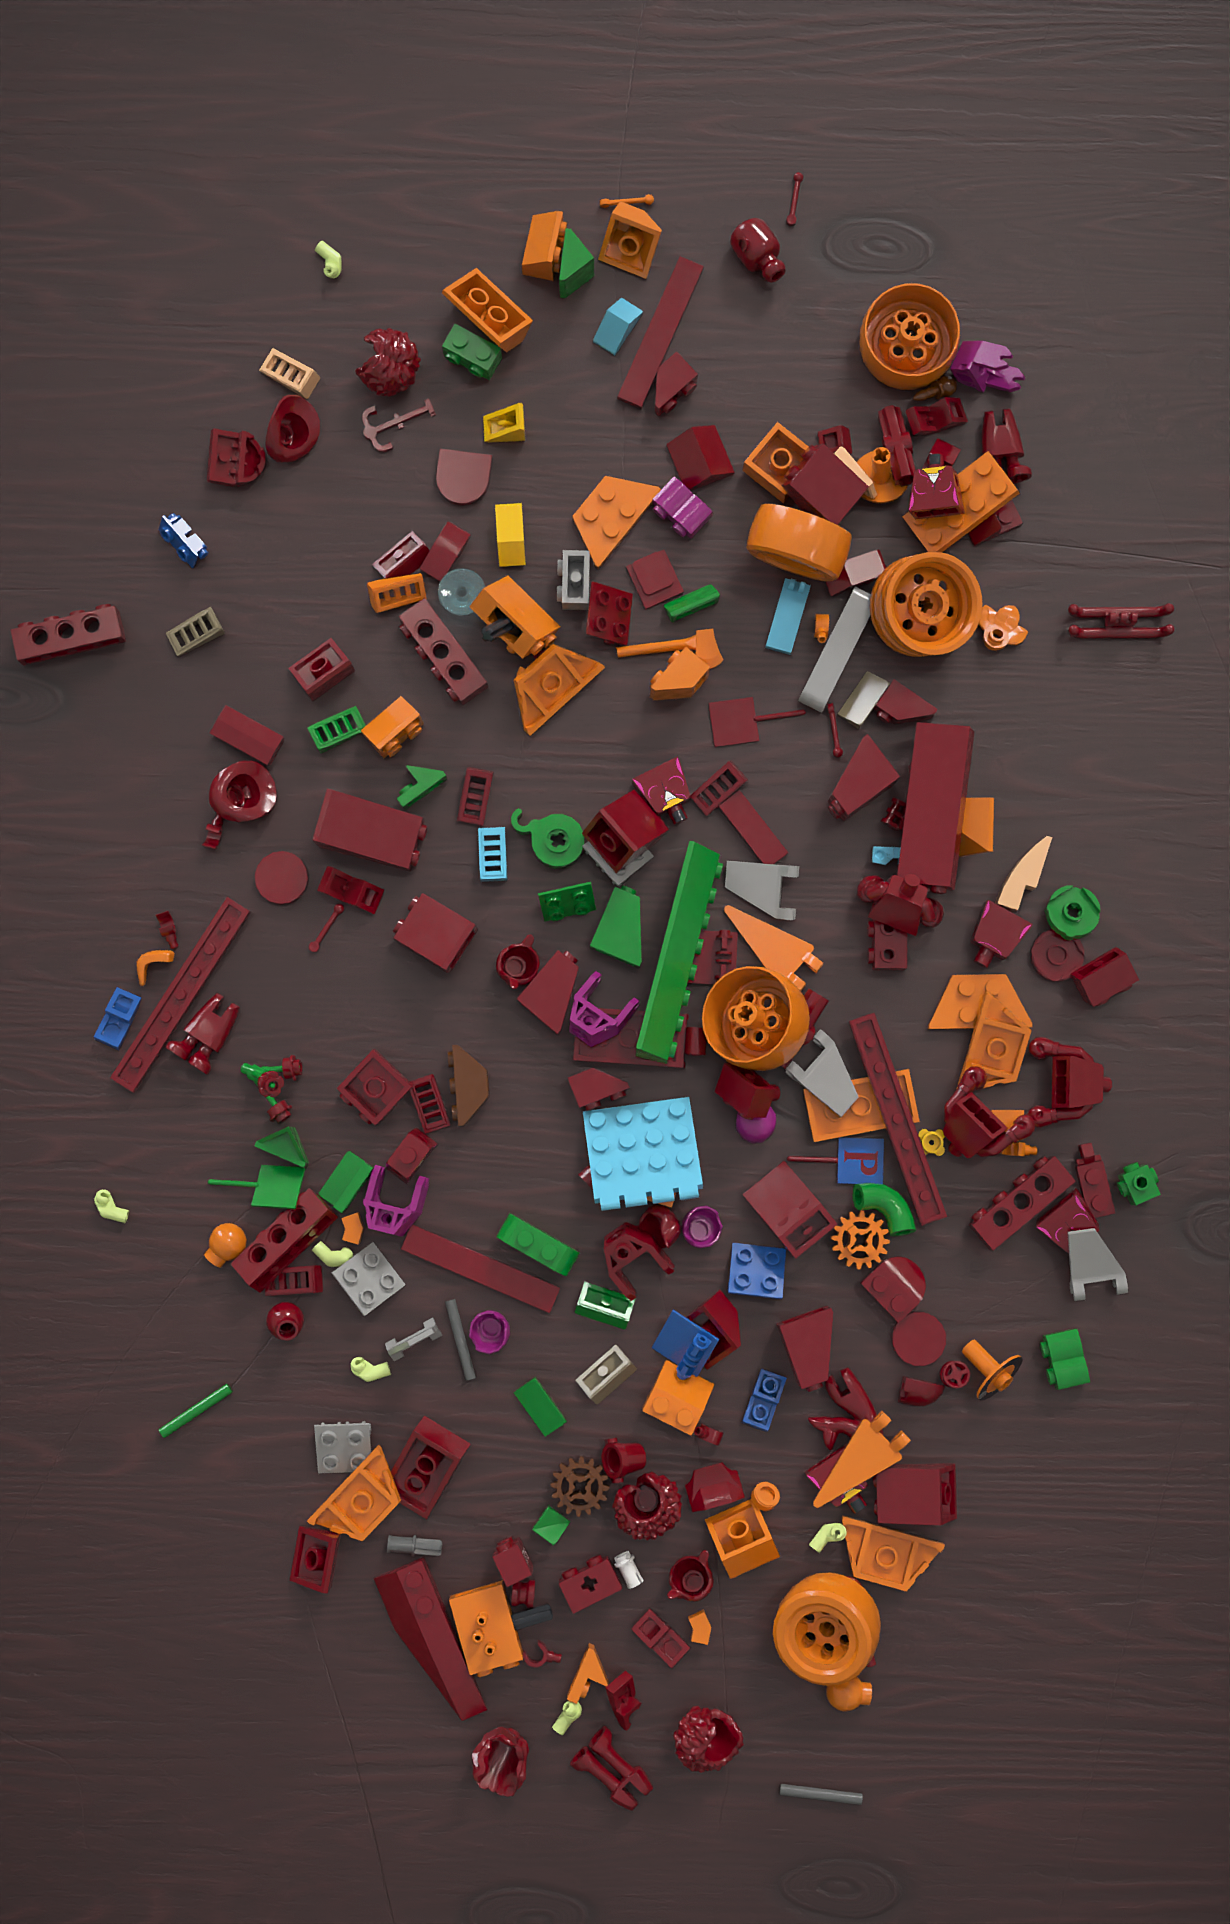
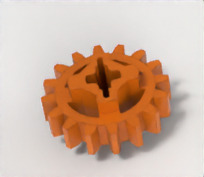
M860 1210L858 1217H855V1214L851 1211L849 1212L848 1220L840 1217L842 1225L833 1228L838 1233L837 1235L830 1236V1239L837 1241V1245H834L832 1250H839L841 1252L837 1259L842 1260L846 1258V1266L849 1267L855 1262L856 1269H861L862 1263H865L867 1268H871V1260L880 1263L879 1253L887 1254L883 1244H889L890 1240L884 1239L883 1235L889 1231L888 1229L880 1228L883 1223L882 1219L876 1222L873 1221L875 1214L870 1213L866 1218L864 1211ZM863 1221L869 1225L864 1229H858L853 1223ZM844 1231L848 1234V1243L845 1246L842 1243ZM877 1233L878 1243L875 1249L872 1246V1237ZM856 1234H866L864 1238L866 1244L864 1246L860 1244L853 1246L857 1240ZM856 1251H863L867 1257L855 1258L851 1254Z

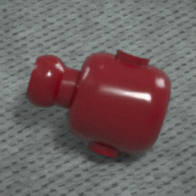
M750 218L734 229L730 238V244L741 260V264L750 272L762 270V276L767 282L773 283L778 281L785 274L786 267L783 261L777 259L780 252V244L766 222L760 218Z

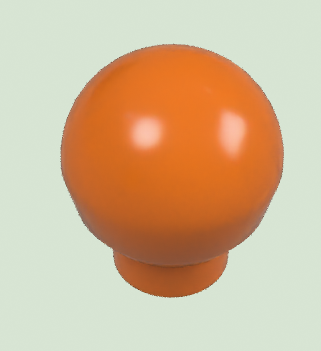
M224 1223L217 1226L210 1235L209 1249L204 1254L206 1259L219 1268L226 1261L236 1259L246 1248L247 1239L244 1231L232 1223Z
M856 1676L849 1682L827 1686V1699L835 1709L843 1712L851 1711L859 1707V1705H870L872 1685L868 1682H861Z

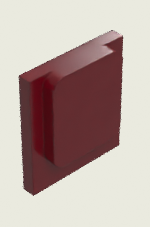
M665 550L654 552L626 566L645 610L684 593Z

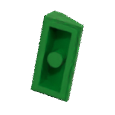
M710 584L664 604V608L670 622L673 623L718 603L720 594Z
M584 1281L575 1313L626 1329L635 1299L630 1301L624 1294Z
M536 1376L513 1392L545 1437L567 1422Z

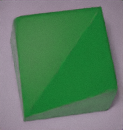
M548 1505L534 1524L532 1530L552 1545H555L569 1525L570 1520Z

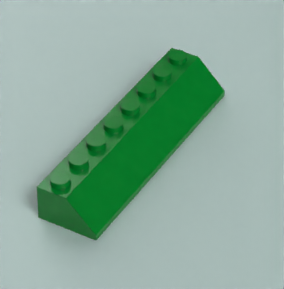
M689 841L636 1046L637 1057L667 1064L669 1057L674 1058L678 1043L673 1042L675 1031L681 1032L684 1020L683 1016H679L681 1007H687L691 991L686 990L688 980L694 981L697 965L693 964L695 954H701L704 942L703 939H699L701 929L707 930L710 914L706 913L708 903H714L717 889L712 888L714 878L720 879L723 863H719L720 854L694 841Z

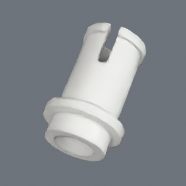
M626 1551L614 1558L616 1562L614 1566L619 1568L628 1589H631L641 1584L644 1580L633 1561L634 1555H630L629 1551Z

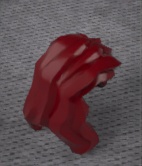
M502 1726L484 1734L482 1741L472 1753L473 1778L479 1787L485 1790L489 1789L491 1792H496L502 1796H514L516 1790L522 1786L526 1779V1761L529 1752L527 1741L515 1729Z

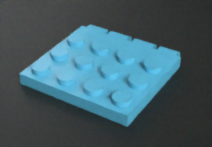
M689 1097L583 1111L595 1203L601 1204V1211L619 1209V1200L624 1199L626 1208L648 1205L646 1196H652L653 1204L675 1201V1192H679L680 1200L699 1198L698 1189H703Z

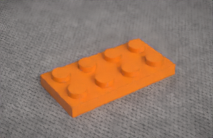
M989 451L957 474L965 514L916 520L910 512L902 516L928 552L945 551L1020 494Z
M909 1069L896 1071L913 1122H920ZM868 1077L851 1080L859 1097L842 1117H839L807 1089H803L813 1142L886 1128Z

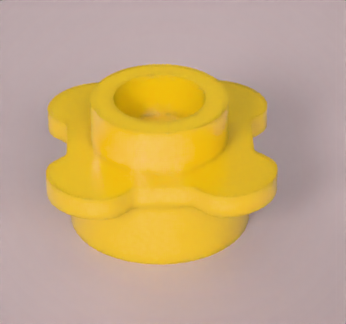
M922 1129L918 1133L925 1155L928 1153H934L937 1156L944 1154L943 1139L945 1136L942 1130L938 1129L933 1132ZM930 1140L934 1141L933 1145L929 1144Z

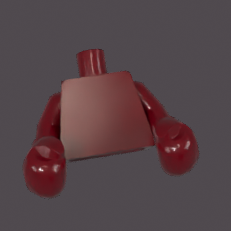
M907 874L904 878L892 875L887 882L877 875L867 876L861 880L857 887L859 899L867 903L873 902L868 915L869 918L911 935H917L920 923L924 926L935 928L943 919L944 910L942 905L934 898H927L928 889L920 885V879L915 874Z
M1035 1037L1030 1042L1028 1050L1034 1058L1044 1060L1048 1057H1053L1052 1108L1037 1105L1029 1109L1027 1115L1033 1118L1035 1127L1042 1128L1058 1123V1121L1080 1119L1093 1109V1104L1103 1101V1093L1111 1090L1112 1081L1109 1077L1103 1076L1104 1067L1102 1064L1094 1062L1093 1057L1082 1047L1063 1045L1060 1042H1054L1045 1037Z
M971 1066L964 1072L960 1083L957 1085L958 1089L944 1106V1121L946 1125L943 1129V1134L951 1142L948 1148L950 1153L956 1157H960L962 1154L966 1158H972L976 1154L980 1157L995 1156L1013 1142L1015 1144L1019 1140L1031 1136L1035 1131V1121L1027 1114L1018 1116L1010 1129H1008L973 1094L975 1090L984 1088L987 1081L985 1070L977 1066Z

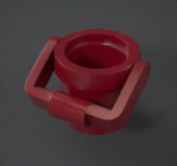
M617 1438L605 1439V1447L602 1451V1465L604 1471L610 1477L611 1483L624 1482L622 1477L642 1470L645 1467L646 1453L641 1444L618 1443Z

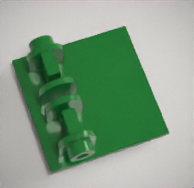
M591 882L538 893L544 922L550 920L559 921L567 916L585 915L590 911L596 910Z

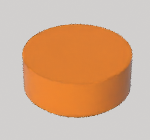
M769 1482L757 1484L751 1493L753 1504L762 1511L772 1510L780 1499L778 1489Z

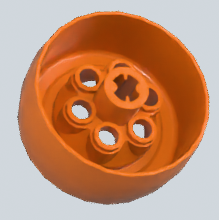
M902 284L883 292L870 305L860 329V351L863 362L869 372L878 381L900 390H916L937 381L952 364L960 342V324L952 304L942 293L922 284ZM906 318L903 322H899V319ZM892 329L895 332V336L889 338L885 332ZM913 330L916 334L911 336V333L908 335L906 331ZM926 335H931L933 338L932 343L926 342ZM900 347L903 350V354L897 356L893 353V349ZM920 350L923 356L916 358L913 356V351Z
M762 504L751 525L746 548L757 559L779 569L815 580L834 581L838 579L847 560L852 535L844 528L804 511L776 504Z
M752 966L737 968L722 976L709 991L702 1013L703 1031L714 1051L735 1066L758 1071L775 1069L792 1059L804 1044L810 1021L805 997L792 981L776 971ZM771 999V1005L765 1008L764 1001ZM776 1017V1024L770 1027V1018ZM741 1028H744L745 1035L743 1037L740 1033ZM762 1032L763 1039L760 1042H757L756 1035L757 1033Z
M817 1573L808 1576L793 1586L780 1603L773 1625V1638L776 1650L785 1665L797 1676L808 1682L824 1686L849 1682L864 1670L874 1656L880 1639L881 1621L879 1610L870 1594L855 1580L835 1573ZM813 1614L815 1619L808 1620L806 1615ZM812 1632L816 1639L810 1640L806 1633ZM841 1635H847L849 1642H844ZM830 1643L834 1650L828 1651L824 1644Z

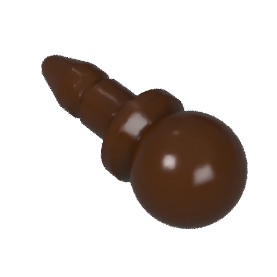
M943 376L938 381L931 383L930 387L920 390L913 396V400L924 401L932 397L936 399L950 397L956 392L957 383L954 378Z

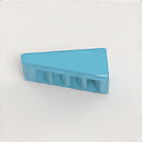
M505 827L478 828L480 881H506ZM500 835V840L484 841V836ZM485 846H500V850L485 851ZM501 856V860L485 861V857ZM501 866V871H486V867Z

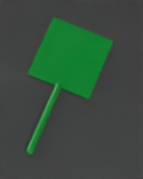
M261 1165L257 1182L209 1179L208 1184L255 1187L251 1206L296 1209L305 1168Z

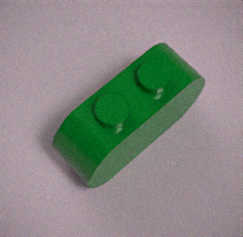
M511 1213L508 1214L496 1236L508 1245L566 1277L580 1252Z

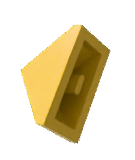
M517 403L483 416L485 442L525 441L522 403Z

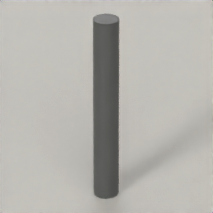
M456 1300L445 1301L465 1380L474 1379L476 1375Z
M780 1784L779 1795L862 1805V1793Z

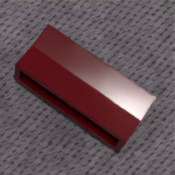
M227 705L223 708L210 731V734L266 765L272 764L284 743L282 735Z

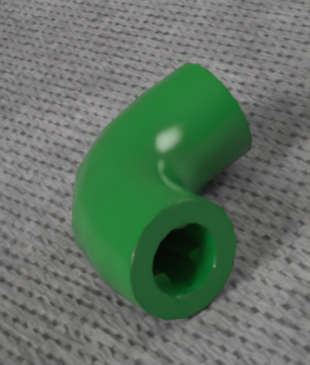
M855 1184L852 1196L856 1209H871L881 1212L887 1221L890 1236H904L916 1231L910 1207L898 1191L885 1184Z

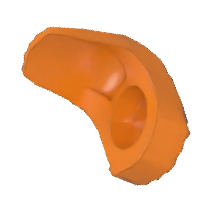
M155 950L142 954L136 964L140 986L146 984L147 968L150 963L172 962L175 953L171 950Z

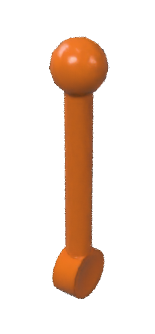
M648 194L643 198L600 200V207L607 208L612 205H618L620 201L626 204L646 203L651 205L654 202V197Z

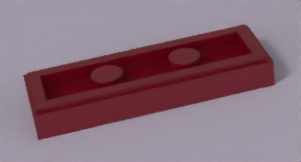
M740 790L718 806L761 863L775 864L788 854V851Z

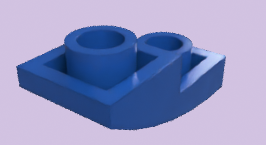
M760 1369L741 1423L768 1432L787 1378Z

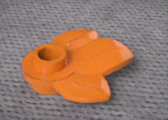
M988 605L982 607L979 626L984 631L983 641L988 649L996 651L1003 649L1006 645H1018L1026 638L1028 631L1021 626H1017L1020 614L1015 606H1004L998 612ZM993 634L998 635L1000 639L995 638Z

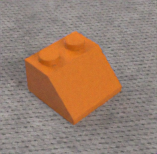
M666 1359L642 1407V1411L692 1435L705 1409L714 1383L700 1376L696 1377L693 1374L685 1380L679 1379L676 1371L678 1365Z
M751 1499L705 1519L730 1579L780 1557L761 1511L755 1507Z

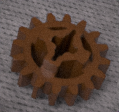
M581 1455L579 1462H575L572 1457H569V1465L566 1466L561 1462L559 1464L562 1470L561 1473L557 1471L553 1473V1476L558 1480L550 1484V1487L557 1488V1491L552 1493V1498H560L557 1506L560 1508L566 1505V1514H569L574 1509L576 1510L577 1517H580L581 1510H585L589 1516L591 1515V1507L594 1506L599 1510L601 1506L598 1501L607 1500V1496L602 1492L609 1490L610 1485L603 1484V1481L608 1479V1475L600 1474L603 1466L598 1465L595 1468L593 1466V1458L586 1463ZM584 1468L589 1471L582 1474L576 1473L573 1469ZM565 1477L569 1482V1489L563 1494L562 1480ZM597 1478L599 1487L595 1495L591 1490V1484ZM577 1480L581 1483L587 1480L585 1484L586 1491L583 1492L579 1489L573 1492L575 1488L574 1481ZM574 1499H584L587 1503L576 1504L572 1501Z

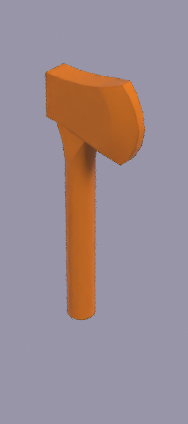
M713 629L696 630V635L680 640L616 647L617 657L676 651L687 647L689 650H696L695 655L710 666V669L717 667L723 661Z

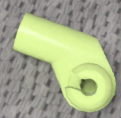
M320 241L315 248V252L325 259L324 274L329 278H336L342 271L341 255L324 241Z
M103 1189L99 1190L94 1201L100 1215L103 1218L126 1223L129 1210L116 1207L110 1192Z
M322 1241L312 1249L329 1267H340L353 1257V1252L349 1248L343 1247L341 1251H331Z
M356 1357L351 1361L352 1372L366 1382L391 1375L388 1362L373 1366L362 1357Z
M840 1523L824 1524L809 1545L820 1553L828 1542L843 1540L846 1536V1528Z
M567 1701L564 1704L563 1712L552 1726L557 1733L564 1735L571 1723L581 1716L582 1707L580 1703L576 1704Z

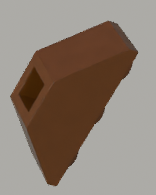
M452 1045V1051L448 1052L449 1068L454 1067V1078H450L451 1094H456V1105H452L453 1121H458V1126H466L490 1097L488 1070L460 1046Z

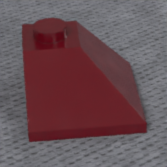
M721 1290L706 1299L686 1316L687 1319L719 1339L704 1365L706 1370L741 1346L738 1311Z

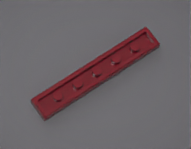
M681 256L679 257L617 396L618 400L642 409L656 378L657 368L661 366L704 266Z
M416 1225L410 1227L401 1247V1250L550 1313L560 1290L558 1286Z

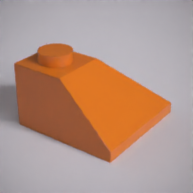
M620 201L611 214L598 260L646 279L662 230L644 210Z
M966 798L959 857L993 852L994 798Z

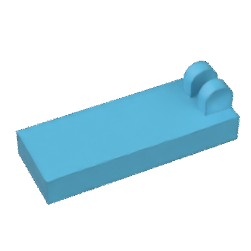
M785 578L765 648L791 655L811 585H807L806 582L802 581L797 582L792 578Z

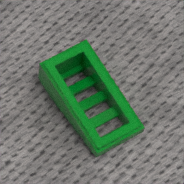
M354 706L307 727L319 752L322 754L361 734V730L366 725L357 707ZM352 715L358 728L353 729L347 717ZM341 720H343L348 730L344 734L338 724ZM331 725L334 726L338 734L335 738H333L328 728ZM324 730L328 741L323 742L319 731Z

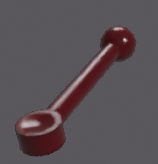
M800 172L795 173L793 176L795 186L790 215L786 218V223L789 226H794L797 221L795 211L800 182L804 179L803 174Z
M829 703L828 711L835 747L833 755L839 758L843 755V750L839 745L834 704Z
M342 904L334 906V912L316 940L309 944L310 951L317 952L320 949L319 944L338 914L344 911Z

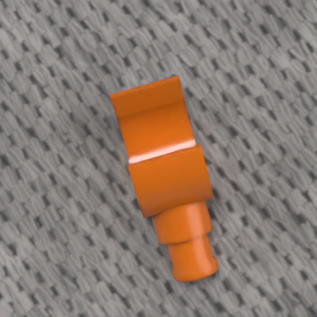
M815 614L814 638H818V642L824 643L828 638L829 614Z
M1013 1142L1000 1154L1029 1156L1036 1155L1038 1150L1037 1147L1025 1145L1026 1143L1023 1142L1015 1144Z

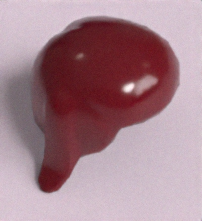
M531 934L527 935L520 944H512L504 948L497 957L496 972L512 989H517L518 986L530 983L538 973L540 960L536 951L532 948L534 937Z
M659 1204L649 1206L642 1214L637 1225L641 1231L650 1232L661 1248L669 1249L678 1239L681 1232L680 1223L674 1212Z
M703 1550L698 1557L692 1555L684 1556L673 1565L669 1573V1584L672 1588L667 1594L669 1599L677 1598L698 1602L711 1592L714 1579L708 1563L709 1553L707 1550Z

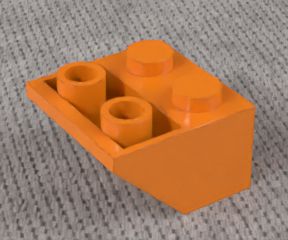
M562 211L533 215L522 261L523 275L553 281L555 272H560L561 252L567 228V222L563 221Z
M687 647L681 652L676 650L667 661L669 663L667 669L664 672L659 670L651 679L650 698L653 700L691 698L707 680L710 666Z
M400 696L366 725L361 732L377 752L385 758L388 755L392 757L397 754L402 748L400 744L407 738L412 740L422 731L421 726L424 723L420 714Z

